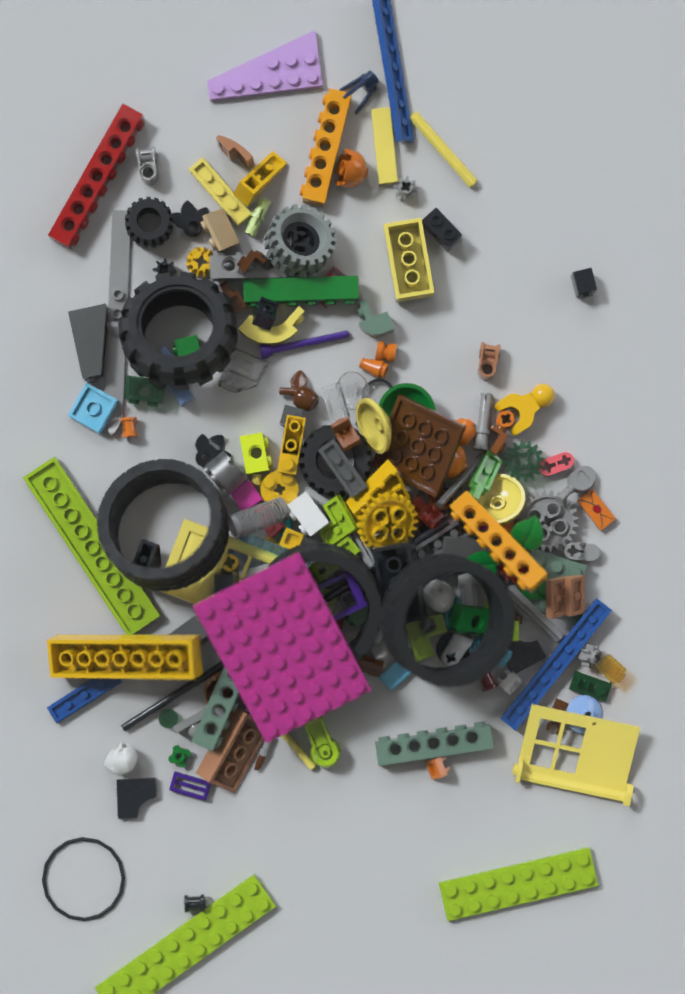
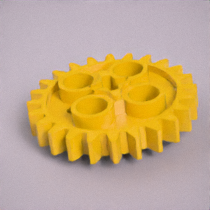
M386 492L383 497L378 493L377 500L371 497L372 503L365 502L367 508L360 509L363 515L357 516L361 520V522L356 523L360 528L357 530V533L367 548L370 547L371 549L409 541L408 537H414L411 531L417 530L413 524L418 523V520L415 518L418 513L414 510L415 506L408 498L405 499L402 494L398 496L396 492H393L392 495ZM399 510V513L394 516V513Z

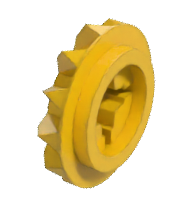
M196 247L190 251L186 258V266L189 272L195 273L196 277L208 276L209 258L213 255V252L206 247ZM203 254L204 261H206L207 263L202 264V266L199 269V264L194 260H199Z

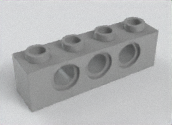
M217 252L213 253L209 258V275L212 282L287 278V270L284 273L279 271L281 266L277 264L274 267L271 263L273 257L268 259L267 255H265L264 259L272 265L271 270H265L261 265L253 261V269L247 270L244 276L237 273L239 268L237 263L242 256L247 257L243 252H234L232 255ZM227 262L232 263L234 269L228 271L224 268V264Z

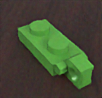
M489 450L484 452L469 484V487L472 488L469 493L476 500H479L481 495L483 496L489 491L503 462V459L494 455Z

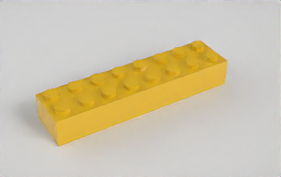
M57 634L47 639L50 678L195 679L203 674L200 635Z

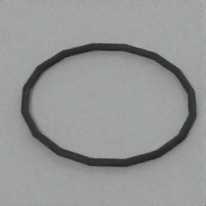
M85 837L67 840L54 849L44 864L42 876L45 897L54 910L68 919L80 921L100 918L113 909L123 893L125 881L122 862L114 850L100 840ZM79 841L98 843L109 850L118 862L121 874L119 893L111 906L100 914L89 917L72 916L59 909L50 898L45 881L48 865L55 853L67 844Z

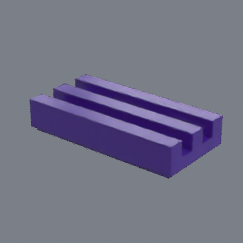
M174 771L169 790L206 801L211 783L201 778ZM180 777L206 785V788L183 782L176 778ZM178 784L202 791L204 795L176 788L174 785Z

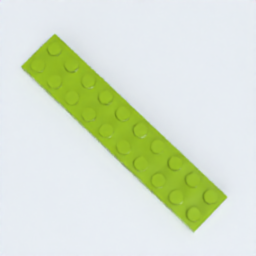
M54 456L24 476V481L126 635L135 634L159 618L161 615L142 586H138L126 579L106 556L99 542L97 519L57 458Z
M253 874L206 907L205 912H199L96 985L95 989L98 994H154L275 908L276 904L256 875Z

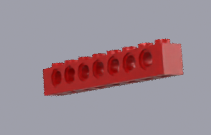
M122 103L48 234L50 239L70 250L72 246L75 247L77 245L81 230H85L88 226L90 214H94L97 210L98 200L106 194L108 190L107 184L115 178L117 174L116 169L119 164L124 162L128 147L131 148L133 146L137 131L140 132L145 124L143 114ZM124 125L131 126L128 132L121 131ZM115 141L121 142L119 148H112V144ZM105 158H112V162L109 165L103 164ZM96 174L103 175L100 181L93 180ZM92 190L93 195L90 198H85V192ZM77 207H84L83 213L75 214ZM69 223H74V229L71 231H67L66 225Z

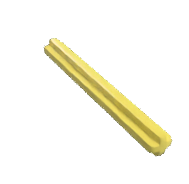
M418 112L413 113L410 116L411 122L467 186L473 187L477 183V179L423 117Z

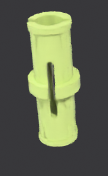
M259 198L255 211L250 215L251 219L245 230L246 234L256 237L261 223L265 221L264 216L271 204L267 199Z

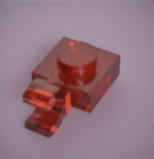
M419 497L412 501L415 506L414 511L419 513L417 517L431 529L443 520L445 515L431 503L427 506Z

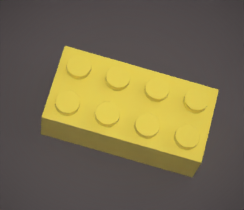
M416 218L383 224L396 303L433 297L434 287L422 219Z

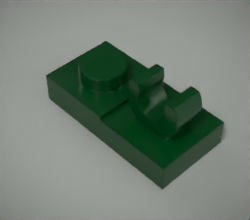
M574 671L569 689L606 702L612 683Z

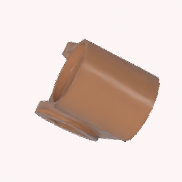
M481 342L478 375L481 379L489 380L494 376L501 345L493 346ZM482 367H490L492 373L484 374Z

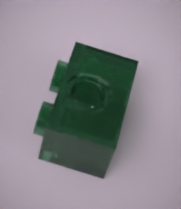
M126 375L124 399L128 400V404L139 405L140 402H145L147 406L158 407L159 404H164L166 387L161 388L150 384L148 378ZM144 387L150 390L149 395L146 397L140 395V390Z

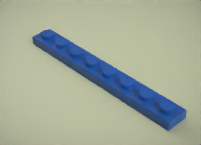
M372 0L396 142L410 143L414 141L391 1Z
M596 598L500 719L516 731L529 715L531 704H538L612 610Z

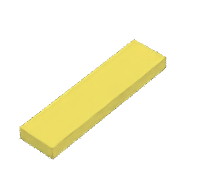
M390 107L371 109L379 185L398 183Z
M201 158L189 168L191 174L216 203L224 209L225 213L237 227L251 217V212L233 195L234 192L204 158Z

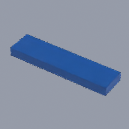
M92 678L46 708L56 724L121 684L122 680L119 678Z

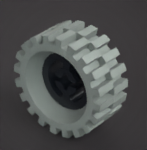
M297 204L292 205L290 209L287 206L283 208L282 212L279 211L267 230L264 248L269 250L266 255L268 259L273 257L271 263L274 267L277 264L281 266L279 271L282 273L287 270L289 271L288 275L292 277L295 273H298V277H304L306 273L308 277L312 276L314 272L318 273L325 266L333 253L336 243V237H333L336 233L335 228H329L332 222L330 219L324 220L325 214L323 212L320 214L315 213L317 208L312 207L311 210H308L307 205L302 204L301 208H298Z

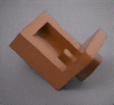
M348 417L338 419L331 425L344 452L361 443Z
M492 425L490 431L496 434L498 438L489 451L494 455L497 453L501 454L507 445L504 442L508 435L503 427Z

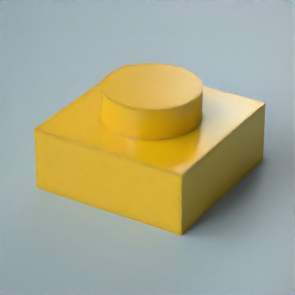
M286 527L279 546L287 549L301 544L304 534Z

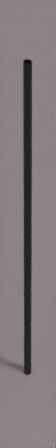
M445 518L412 539L415 542V547L449 526L448 520ZM375 567L370 569L372 574L376 572ZM346 582L324 595L325 602L328 603L347 591L349 588ZM219 662L197 678L189 681L121 725L122 729L127 731L220 672L224 668L223 662Z

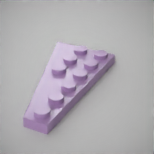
M314 30L208 80L210 101L322 88L316 32Z

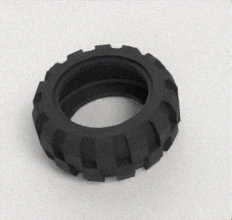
M180 271V276L170 277V272L156 275L157 281L149 284L146 280L134 290L135 296L133 298L129 297L121 310L122 319L118 324L119 338L124 355L127 357L130 367L140 377L148 378L150 384L165 388L166 385H172L174 390L189 389L188 385L197 382L199 386H202L213 380L214 373L217 371L219 373L223 372L231 361V353L236 351L238 334L237 319L234 314L233 305L227 294L220 292L218 285L208 278L203 277L202 280L196 279L195 273ZM173 306L193 307L204 313L211 321L213 328L210 337L201 348L191 354L184 356L161 354L154 350L145 340L146 329L150 321L159 312Z

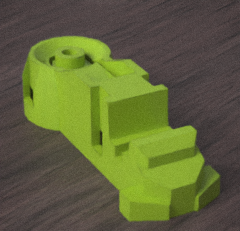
M320 716L304 724L312 744L310 755L314 764L322 768H330L337 764L341 756V748L339 743L330 737L323 717Z

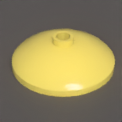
M369 398L359 400L356 405V420L360 433L367 439V443L372 451L378 454L388 451L392 440L390 419L374 400Z
M497 474L489 491L485 495H481L477 501L502 525L514 520L521 513L526 497L524 489L518 480L506 474Z

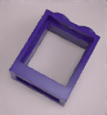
M348 571L317 585L320 590L345 579L356 604L334 614L335 621L368 606L355 577Z

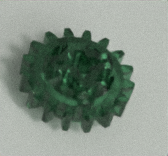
M521 440L519 446L514 442L513 449L507 448L510 453L504 454V457L508 458L507 461L503 462L504 465H508L505 471H511L510 477H515L516 475L517 481L523 478L524 482H527L528 477L535 480L534 474L541 475L538 470L539 468L544 469L541 462L545 461V458L540 457L543 451H536L539 447L537 444L531 447V441L525 445L524 441ZM520 449H529L525 453L518 452ZM534 455H536L537 458L536 466L533 465L532 460ZM512 457L516 461L514 468L512 467ZM526 457H528V458H527L528 464H527V465H525V464H522V465H521L522 462L520 461V459H521V458H524V459H525ZM529 469L531 471L527 474H520L522 470Z

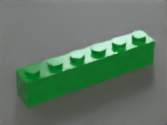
M358 276L243 279L244 303L249 305V308H255L261 296L279 304H287L288 307H296L298 303H306V306H317V303L325 302V305L332 306L336 305V302H344V305H354L355 302H360Z

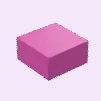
M247 480L231 494L241 511L250 509V507L263 500L250 480Z

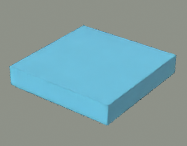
M86 383L68 416L102 434L120 401Z

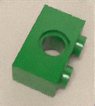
M454 603L449 626L456 628L458 633L467 634V631H472L471 634L483 636L488 627L489 609Z

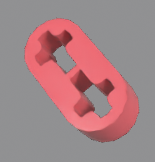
M562 452L542 460L538 465V470L543 476H551L572 467L574 457L568 452ZM562 456L570 459L568 466H565V464L558 465L557 462L562 460ZM545 462H547L548 465L553 463L555 465V467H552L550 469V473H548L547 470L543 471L542 467L545 466Z

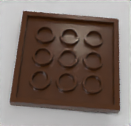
M398 395L389 418L392 428L390 447L385 453H376L372 465L380 468L389 459L398 471L402 481L435 498L439 497L467 426L404 395Z

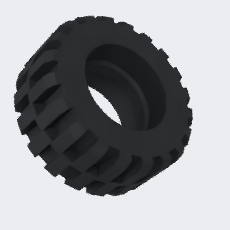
M323 425L321 428L311 432V435L305 439L300 450V470L308 485L319 494L331 498L337 495L346 497L349 494L340 481L324 475L318 466V450L333 439L336 443H339L331 425ZM355 429L361 443L350 449L354 456L353 467L362 480L366 482L372 469L373 457L367 439Z

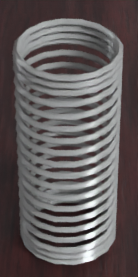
M278 497L250 507V509L248 508L247 510L229 515L227 522L231 534L234 538L238 539L243 537V535L246 536L265 529V527L268 528V526L271 527V525L289 520L290 512L285 500L282 497Z

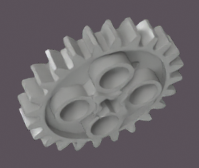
M543 490L541 496L535 492L536 498L534 499L529 495L530 502L527 503L525 501V508L521 511L522 515L517 516V518L523 521L530 518L531 511L537 510L540 513L539 521L542 522L545 520V516L553 518L563 514V517L550 521L549 526L541 524L542 528L547 530V535L543 538L541 550L544 551L548 547L550 552H552L553 546L557 550H560L559 544L566 546V539L572 541L569 535L576 534L572 529L579 526L574 523V520L579 519V517L573 516L577 509H570L573 502L566 503V498L563 502L558 503L556 497L560 492L554 496L553 490L550 491L549 495ZM551 503H555L558 506V511L554 514L549 513L547 510ZM556 522H564L565 528L563 531L555 530Z

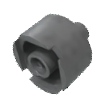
M224 451L203 467L204 471L226 497L247 481L245 475Z

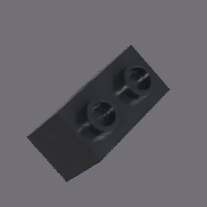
M437 207L422 220L423 227L446 252L462 238V234Z

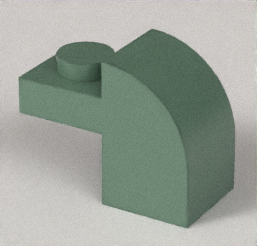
M366 299L359 302L357 311L360 319L364 318V321L359 322V327L366 335L382 337L394 332L388 312L373 317Z

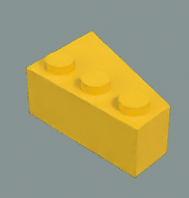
M388 459L365 482L367 488L353 498L350 497L345 503L358 523L361 520L357 516L363 515L360 509L367 508L365 502L372 503L371 497L377 500L378 493L383 497L386 492L391 495L393 492H396L398 496L402 494L405 499H409L410 496L398 471Z

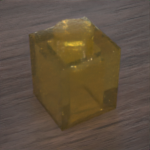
M606 654L602 658L601 663L594 667L612 684L615 682L619 683L626 676L624 672L627 669L610 654Z

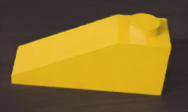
M272 151L238 183L233 195L248 207L261 195L286 166L287 162Z

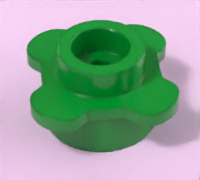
M175 745L173 753L169 756L168 760L170 763L178 764L181 768L185 767L186 760L191 755V752L188 749L180 748L179 745Z

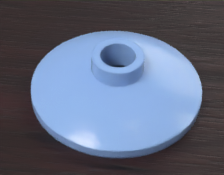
M589 695L575 697L569 703L566 710L582 715L589 712L588 716L602 718V709L599 702ZM568 724L575 732L585 734L586 728Z

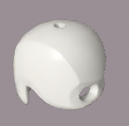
M433 580L423 590L425 604H428L434 611L446 612L453 605L455 592L445 581Z
M121 742L117 750L112 749L103 766L114 774L127 775L134 769L137 763V751L130 745Z

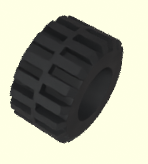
M146 197L144 200L139 198L138 202L134 201L131 208L127 209V215H125L126 230L130 239L133 242L135 241L138 246L143 245L144 248H148V246L156 248V245L161 246L165 240L169 239L173 231L171 210L166 206L165 202H160L156 197L154 199ZM147 213L157 215L161 221L160 227L153 232L141 230L138 226V220L142 215Z

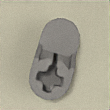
M571 542L566 544L563 553L566 558L571 560L594 561L599 557L600 549L595 544Z

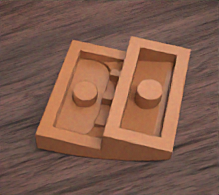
M221 135L216 137L218 147L230 161L237 156L248 170L254 166L253 156L243 146Z
M584 575L564 576L546 580L547 618L553 619L564 615L572 617L585 613Z

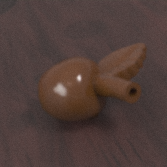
M302 370L297 371L291 378V388H279V395L293 396L292 402L299 409L312 411L318 405L319 396L312 388L307 386V379Z

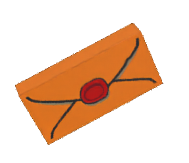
M593 489L577 500L600 531L616 519Z

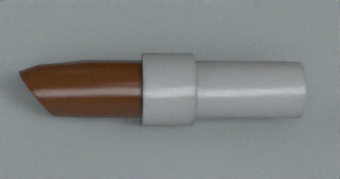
M273 740L268 743L264 742L258 753L259 756L254 770L261 769L266 757H268Z

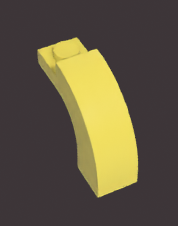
M298 306L284 323L271 327L270 331L253 325V316L250 315L238 330L248 340L259 345L275 346L283 344L298 334V330L294 326H299L304 321L305 311Z

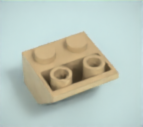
M223 208L202 216L203 221L201 225L205 234L209 233L211 236L209 242L213 251L224 252L240 244Z

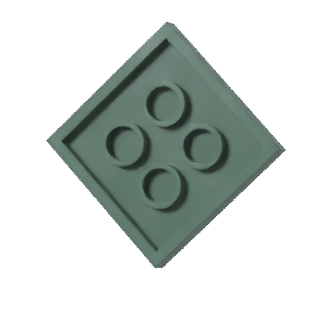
M530 550L529 553L547 572L549 579L584 575L587 564L542 550ZM526 597L539 611L546 613V599L534 600ZM560 616L561 618L570 620V616Z

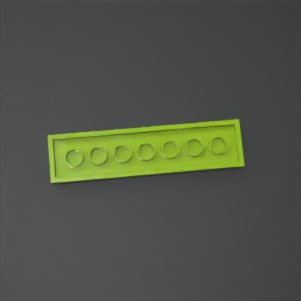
M589 847L438 882L447 921L598 886Z

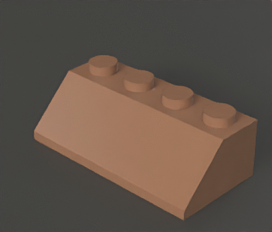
M239 707L236 708L235 712H230L228 718L231 719L227 730H222L220 736L223 737L219 748L215 747L213 751L208 750L196 771V774L207 782L233 793L236 792L264 741L251 714Z

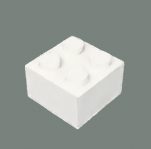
M304 492L287 505L290 517L293 521L298 520L300 522L299 529L305 537L309 535L312 538L318 531L329 524L307 492Z

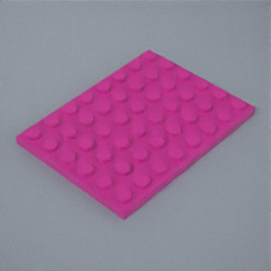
M299 552L193 605V609L266 743L372 691Z

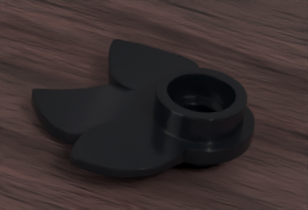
M186 200L181 207L180 213L175 212L172 214L173 222L178 228L183 229L185 235L195 238L201 234L202 216L208 214L209 210L207 207H204L197 211L194 205ZM189 226H194L195 231H190Z
M201 434L197 438L195 443L197 450L195 460L199 466L204 467L219 453L224 451L222 450L224 436L214 435L208 439L204 434ZM224 451L229 457H231V454L229 452ZM204 454L208 456L207 461H202L201 459Z

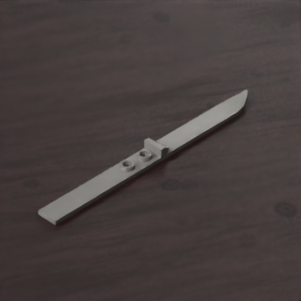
M112 210L108 322L106 324L105 393L120 402L106 425L110 436L115 435L122 423L120 418H123L126 357L119 338L118 323L122 319L121 310L128 299L131 239L125 225L126 210Z

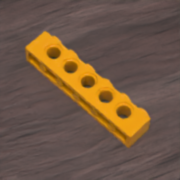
M329 88L328 94H324L322 105H325L324 112L320 111L318 123L321 124L319 130H315L313 141H316L315 148L310 150L309 159H311L310 167L306 166L304 177L307 180L305 185L302 184L300 196H302V201L305 203L325 207L352 94L344 99L343 95L347 92ZM331 108H337L339 109V113L333 115L329 112V110ZM327 126L335 128L332 133H328L324 129ZM322 144H328L330 146V149L328 151H322L320 149V146ZM318 162H324L326 167L324 169H317L315 165ZM319 180L321 185L315 188L311 186V182Z
M467 490L450 505L452 511L450 515L457 522L461 521L465 525L463 528L470 536L474 534L478 538L476 542L483 549L487 548L491 552L490 556L496 563L501 562L505 566L503 570L510 577L514 576L518 580L516 583L523 591L527 589L532 593L548 578L547 572ZM469 512L476 514L472 519H467L465 516ZM481 526L489 527L485 533L478 531ZM496 539L502 541V544L498 547L492 545V542ZM508 553L516 555L511 561L505 559ZM521 567L529 568V572L524 575L518 571Z

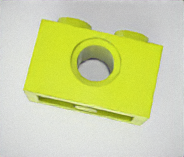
M262 432L240 436L246 475L270 472L269 467H272L271 456L266 454V448H269L267 436L264 437ZM254 449H260L262 455L260 458L255 459L251 456V452Z

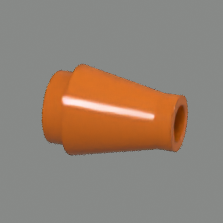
M362 358L359 368L378 379H384L388 372L389 364L382 360Z

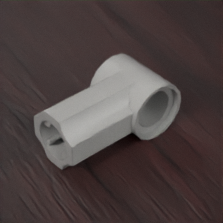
M457 572L461 604L478 606V581L470 573Z

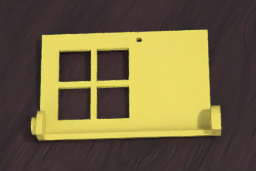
M184 518L166 567L179 563L193 554L201 545L207 534L208 527ZM229 536L221 559L215 568L204 578L186 588L160 592L191 604H196L212 596L215 573L221 570L229 548L248 555L241 577H239V582L244 580L252 557L270 564L279 555Z
M531 704L518 763H514L512 775H515L516 783H519L520 780L622 801L625 806L630 807L633 784H628L627 779L640 727ZM540 719L561 723L556 743L536 739ZM565 724L586 728L581 748L561 744ZM534 744L555 748L550 768L530 764ZM559 749L580 753L575 773L554 769Z

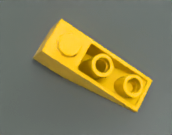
M287 415L277 472L296 475L306 418Z

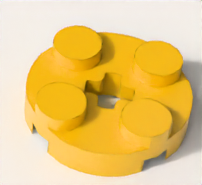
M277 470L268 473L260 485V494L265 502L282 497L288 505L297 498L299 492L298 482L293 475L277 472ZM277 484L284 487L281 495L274 491L277 488Z

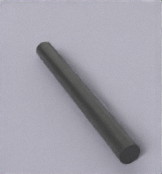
M479 453L438 500L436 505L439 508L444 507L476 470L484 453Z

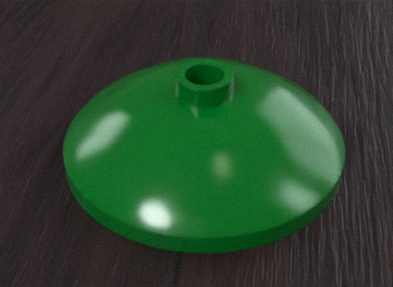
M400 383L392 386L383 394L379 405L389 418L398 395H404L436 411L431 395L424 388L413 383Z

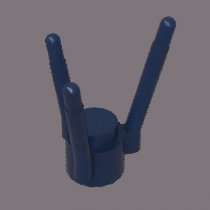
M370 70L340 88V91H344L357 84L343 95L344 99L361 87L366 91L369 89L356 109L355 114L360 112L372 93L377 90L376 84L379 83V79Z

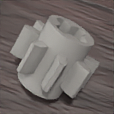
M408 176L404 180L398 178L399 185H394V189L398 190L396 197H403V201L407 197L413 199L412 192H417V188L413 187L416 181L413 180L411 182L408 180ZM403 185H404L405 187H408V186H409V191H408V192H407V190L402 191Z
M586 644V647H582L578 653V659L582 661L581 666L594 669L595 665L601 663L602 653L598 651V646Z

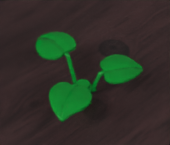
M536 515L517 523L511 531V536L525 551L526 548L528 550H536L543 542L542 525ZM479 551L467 558L487 567L495 574L497 572L496 566L501 563H496L491 558V552ZM546 580L532 593L527 589L523 591L518 586L519 591L530 599H546Z

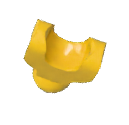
M538 384L531 393L526 395H507L497 402L494 408L497 411H503L511 407L519 412L520 420L512 426L510 431L515 436L532 425L535 412L540 410V408L550 406L554 402L555 392L548 384Z

